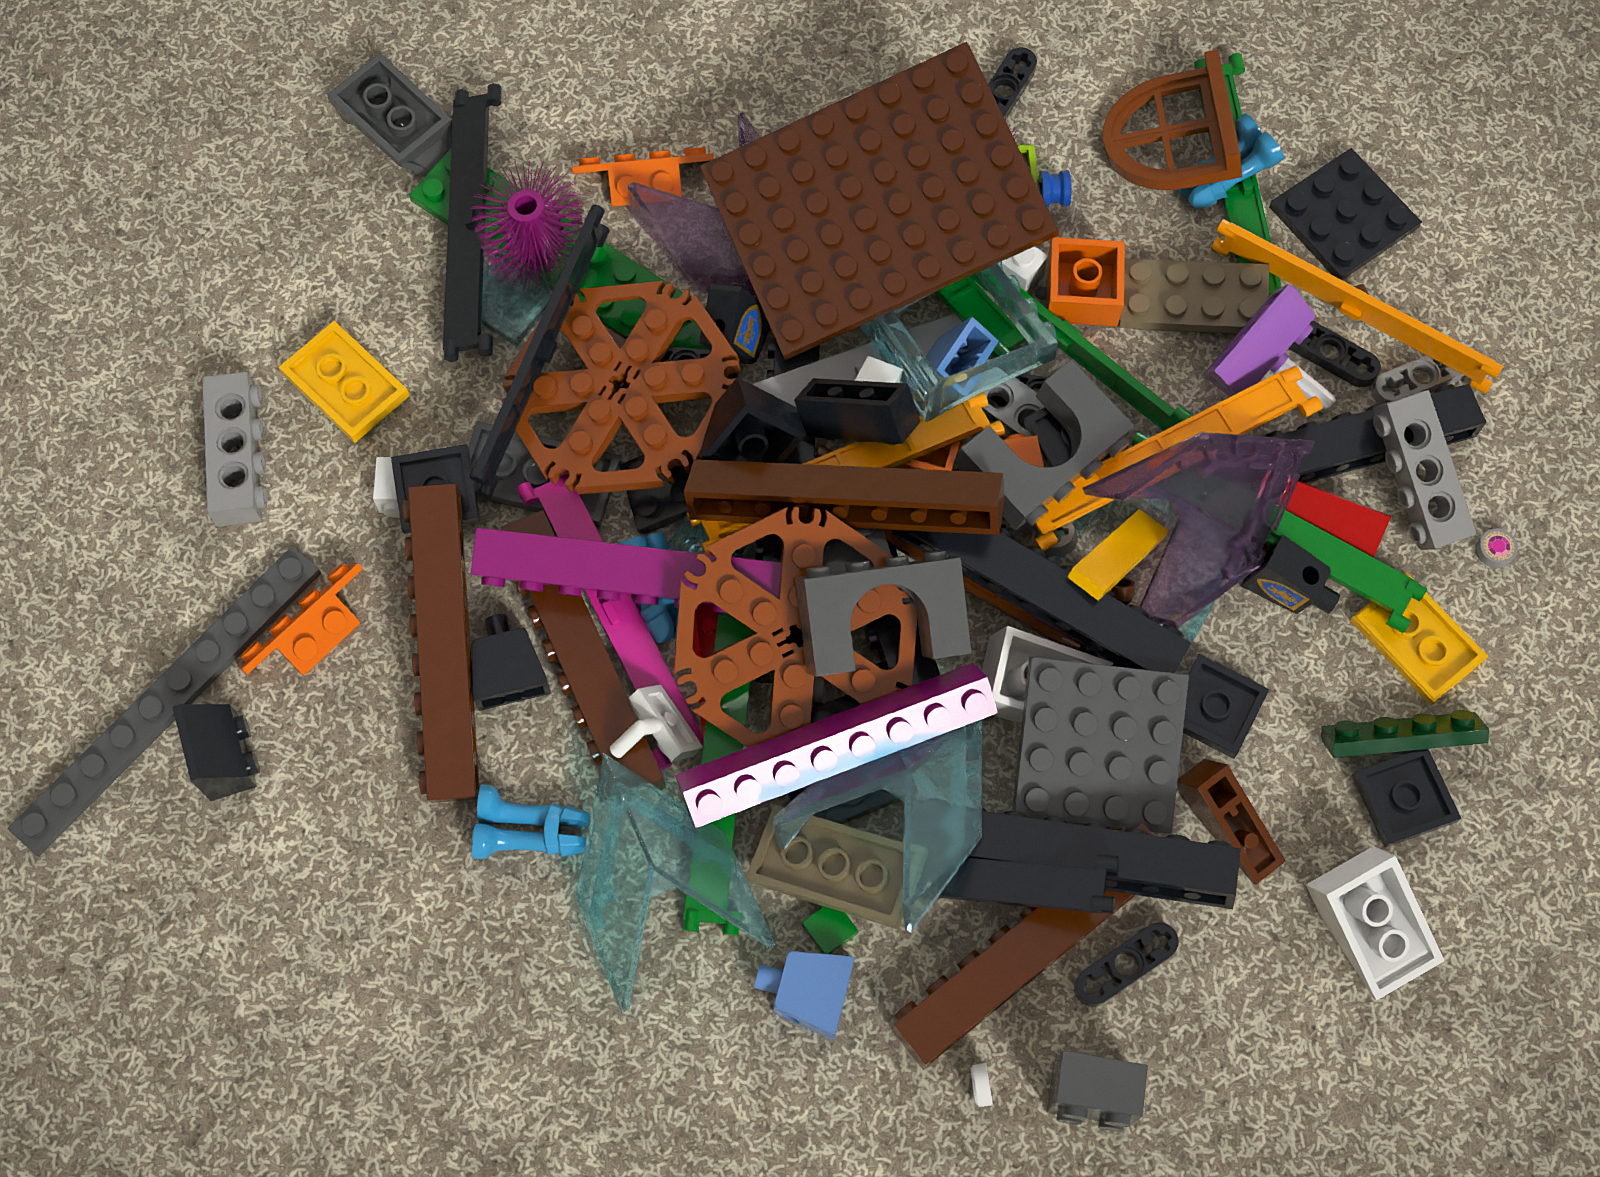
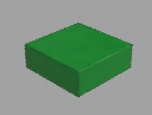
M825 906L802 922L803 928L823 954L833 953L859 932L846 913Z

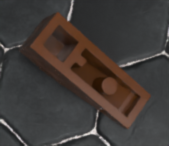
M1203 759L1178 779L1177 787L1193 813L1216 840L1231 844L1232 847L1241 848L1239 868L1253 884L1257 885L1286 862L1228 764Z

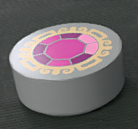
M1503 529L1488 530L1482 535L1476 545L1478 558L1485 565L1492 568L1507 566L1518 552L1516 539L1511 533Z

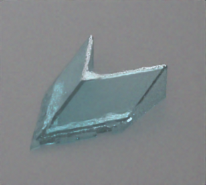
M983 719L812 783L772 818L778 846L785 850L814 813L879 789H884L904 802L902 909L905 929L912 933L982 838Z
M604 753L575 898L622 1013L630 1009L651 898L677 888L763 944L765 948L775 946L776 943L726 833L711 823L695 828L686 806Z

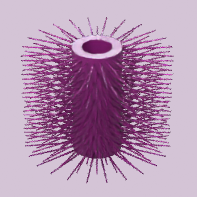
M528 167V180L526 175V182L524 172L525 190H523L517 170L521 190L519 191L514 179L515 185L512 184L515 191L513 190L514 194L509 186L506 189L501 185L507 194L509 192L510 198L505 193L495 192L498 196L501 195L507 198L508 202H503L499 198H483L492 202H499L507 207L487 205L471 209L503 211V213L498 212L499 214L474 216L479 217V219L487 217L499 219V221L487 225H476L481 230L489 226H502L499 230L479 233L485 237L481 242H487L490 247L489 249H484L487 250L484 252H487L490 256H495L499 251L503 253L504 250H510L507 255L489 261L495 264L506 257L510 259L513 256L511 262L498 268L501 271L508 266L510 267L515 261L518 263V260L521 259L520 263L517 266L515 265V268L510 273L508 272L506 276L508 277L518 268H520V272L522 264L525 262L523 270L520 274L518 272V275L520 277L522 275L523 279L528 266L526 278L528 280L530 275L529 283L533 266L534 274L537 266L536 288L537 274L538 282L540 276L541 286V266L548 287L544 265L550 278L552 277L550 273L552 271L551 263L556 271H559V269L563 271L560 265L554 261L556 259L559 263L562 262L565 265L566 261L557 258L556 254L559 257L562 255L568 258L570 255L561 253L557 249H566L571 252L573 248L570 246L565 247L561 244L574 243L577 239L570 240L568 238L563 239V237L578 233L581 229L575 228L576 230L571 232L562 230L566 226L571 227L584 224L579 219L581 215L577 214L585 213L574 210L567 215L558 214L566 207H582L575 201H570V204L566 206H555L565 198L577 196L575 193H570L569 195L566 194L563 198L552 200L554 195L571 185L559 188L553 194L551 192L549 196L547 194V197L544 198L547 191H550L551 187L562 178H558L555 182L553 181L550 187H547L545 191L543 190L541 194L542 186L548 180L545 178L543 182L541 181L539 188L537 184L536 191H534L537 179L535 181V173L531 190V169L530 189H528ZM565 217L575 219L574 221L572 220L569 223L560 222ZM494 234H505L499 240L494 239L487 241L488 239H493L491 237ZM501 242H507L501 249L492 248L496 243L500 245Z

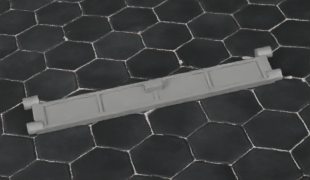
M954 313L752 385L796 407L794 399L813 378L855 381L868 356L902 368L903 371L919 366L935 341L942 334L962 322ZM965 346V347L960 348V349H962V350L967 349L968 346Z

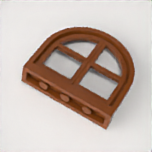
M1218 49L1204 52L1206 67L1145 81L1125 93L1112 106L1103 126V143L1110 165L1121 177L1138 186L1155 190L1185 189L1242 177L1240 150ZM1201 89L1206 118L1167 125L1162 97ZM1155 99L1160 127L1122 135L1123 128L1130 116L1141 106ZM1209 132L1215 162L1175 169L1169 139ZM1162 141L1167 169L1145 166L1131 158L1124 148Z

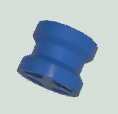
M1061 170L1059 174L1052 175L1048 171H1040L1038 176L1039 191L1046 206L1048 207L1051 203L1070 206L1072 186L1069 170Z

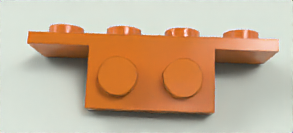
M705 147L684 149L685 156L671 157L670 150L649 152L650 159L636 160L635 154L615 155L613 163L600 164V157L579 159V166H572V174L608 171L612 206L682 200L679 165L709 162L714 160V153L706 154Z
M343 562L327 576L330 582L321 591L314 588L298 602L301 607L299 611L291 618L287 614L281 617L269 629L272 635L262 644L258 641L254 642L240 655L243 662L237 667L242 673L248 675L268 655L277 649L302 676L308 673L361 624L335 594L364 568L359 563H350L347 566Z

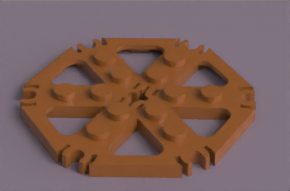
M664 281L579 289L585 301L582 302L578 294L575 295L573 299L574 304L569 308L559 332L566 336L587 369L540 373L539 378L534 382L532 394L516 427V432L546 480L549 478L551 483L556 485L562 476L569 475L565 486L570 492L576 490L577 494L662 488L665 486L658 477L660 473L663 474L668 483L672 484L675 482L671 474V469L674 466L680 465L684 467L685 471L689 474L691 465L687 456L692 460H701L699 453L714 405L736 379H728V375L741 372L738 355L694 294L693 298L691 297L689 290L685 289L679 298L672 299L676 292L672 283L665 285ZM641 299L646 302V308L623 346L619 349L597 316V309L605 302ZM687 320H692L698 325L712 346L711 353L705 358L660 362L682 325ZM539 323L504 376L506 381L503 382V388L506 393H508ZM626 380L629 387L627 389L621 388L617 392L614 384H622ZM712 398L709 410L695 433L689 437L677 435L656 404ZM582 410L561 445L554 449L544 447L529 424V416L531 414ZM623 423L645 456L644 463L636 469L606 472L595 470L594 468Z
M787 507L703 547L715 557V560L712 562L706 555L696 554L695 558L705 566L704 573L694 576L692 573L685 571L683 574L687 580L696 583L695 589L686 586L680 581L673 674L686 668H690V673L679 675L676 682L678 685L687 681L694 682L696 690L692 695L684 698L686 703L693 704L702 697L705 700L697 707L690 709L747 748L811 724L814 676L807 674L803 644L797 646L795 642H785L777 646V643L786 640V637L791 634L790 626L795 625L798 629H801L795 578L807 576L806 569L823 566L824 546L831 539L843 541L869 559L873 567L885 565L884 558L893 557L827 510H824L825 520L822 527L818 526L821 521L820 509L812 510V519L807 524L799 520V507H792L789 518L791 524L786 523L785 514ZM768 534H775L783 541L778 598L735 570L731 564V556L737 549ZM892 584L877 586L866 592L859 599L852 613L851 631L884 615L892 614L896 616L900 622L898 659L895 666L891 669L883 670L853 650L856 671L821 676L857 700L860 705L902 690L896 687L897 682L903 683L907 687L912 686L917 613L912 601L907 603L902 601V598H909V596ZM705 601L714 603L755 631V633L706 657L697 656L692 648L695 609L700 603ZM782 629V631L772 635L773 632ZM792 650L791 654L785 657L782 656V654ZM773 670L769 727L765 731L760 733L753 732L722 711L720 701L724 694Z

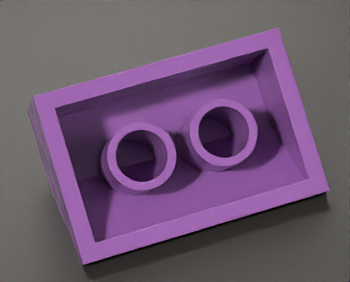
M1287 284L1276 289L1203 375L1229 397L1261 382V379L1269 370L1275 373L1286 362L1289 356L1285 352L1294 341L1299 345L1311 333L1313 327L1310 325V322L1316 317L1315 313L1292 285Z

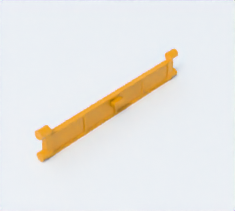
M1223 219L1216 232L1225 237L1224 239L1217 237L1211 247L1212 250L1225 257L1232 252L1253 264H1269L1270 273L1338 308L1340 313L1355 321L1359 319L1471 378L1470 386L1484 394L1487 393L1493 381L1486 378V375L1488 374L1496 379L1503 368V365L1232 222Z
M1293 366L1122 451L1116 457H1111L1101 462L1103 466L1088 480H1085L1082 476L1073 483L1076 488L1062 502L1058 503L1054 499L1045 506L1048 512L1034 524L1041 535L1034 539L1036 548L1045 551L1057 545L1058 540L1053 531L1296 407H1298L1300 414L1306 418L1323 408L1322 402L1317 396L1310 399L1306 398L1296 381L1302 379V373L1297 366Z
M980 392L920 415L921 422L903 444L890 445L879 442H854L803 464L893 468L975 433L982 432L988 426L999 436L1004 435L1005 430L1000 420L990 424L982 410L983 407L988 406V400L984 392ZM686 513L691 526L694 527L702 524L709 539L701 543L704 554L712 555L710 551L703 547L752 524L747 522L690 520L689 514Z

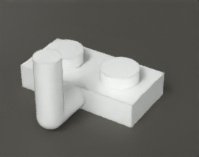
M662 685L638 688L629 697L640 720L636 721L610 746V751L615 757L621 758L644 735L653 734L659 749L671 762L694 757L703 746Z

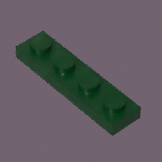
M1455 710L1451 714L1431 715L1420 713L1412 718L1402 719L1379 717L1370 722L1339 721L1335 725L1322 726L1321 738L1332 757L1336 758L1484 744L1489 741V728L1475 712Z

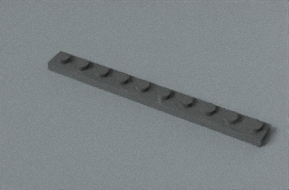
M291 546L7 829L39 857L175 721L172 707L179 704H192L321 574L319 568Z

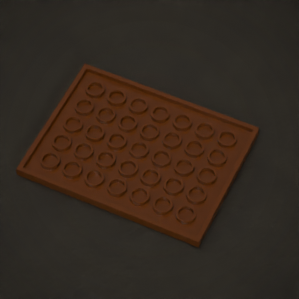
M964 42L700 166L785 360L1059 235L1058 228L968 42Z

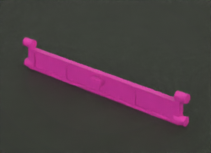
M569 475L562 476L556 485L550 481L533 489L530 482H525L517 487V491L525 506H529L539 500L557 537L603 542L580 495L577 494L576 490L570 492L566 488L565 482ZM584 590L634 690L662 685L703 746L702 733L631 595L621 594L620 601L596 598L597 591ZM659 748L652 751L660 771L672 765L669 758Z

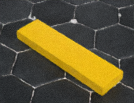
M1138 509L1078 562L1067 577L1099 601L1165 539L1169 530Z

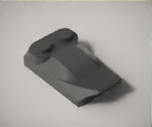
M378 53L327 94L329 102L338 110L342 120L357 127L400 167L425 177L451 149L452 119L381 53Z

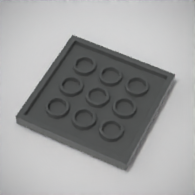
M1029 657L1012 811L1021 812L1028 818L1043 820L1045 817H1058L1064 819L1067 823L1084 825L1093 822L1103 824L1106 827L1120 829L1125 827L1137 828L1143 823L1150 832L1172 834L1189 675Z

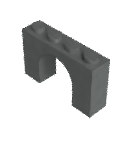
M1072 359L1047 378L1035 396L1067 431L1072 447L1070 460L1055 467L1031 465L1018 457L999 435L988 426L960 449L953 462L960 471L1003 473L1005 504L1002 516L1015 530L1019 529L1026 522L1030 526L1038 522L1048 512V509L1045 507L1054 499L1058 503L1062 502L1076 488L1073 485L1076 480L1081 476L1085 480L1091 478L1103 466L1100 461L1109 454L1112 458L1116 457L1130 443L1126 438L1134 428L1133 423Z
M947 550L924 552L923 560L909 562L908 555L884 558L885 565L870 567V561H857L846 563V571L831 573L830 566L806 569L807 576L796 577L795 581L807 674L818 677L856 671L851 636L852 613L857 602L866 592L885 584H892L900 588L912 600L917 613L923 657L938 659L971 654L961 558L947 557Z

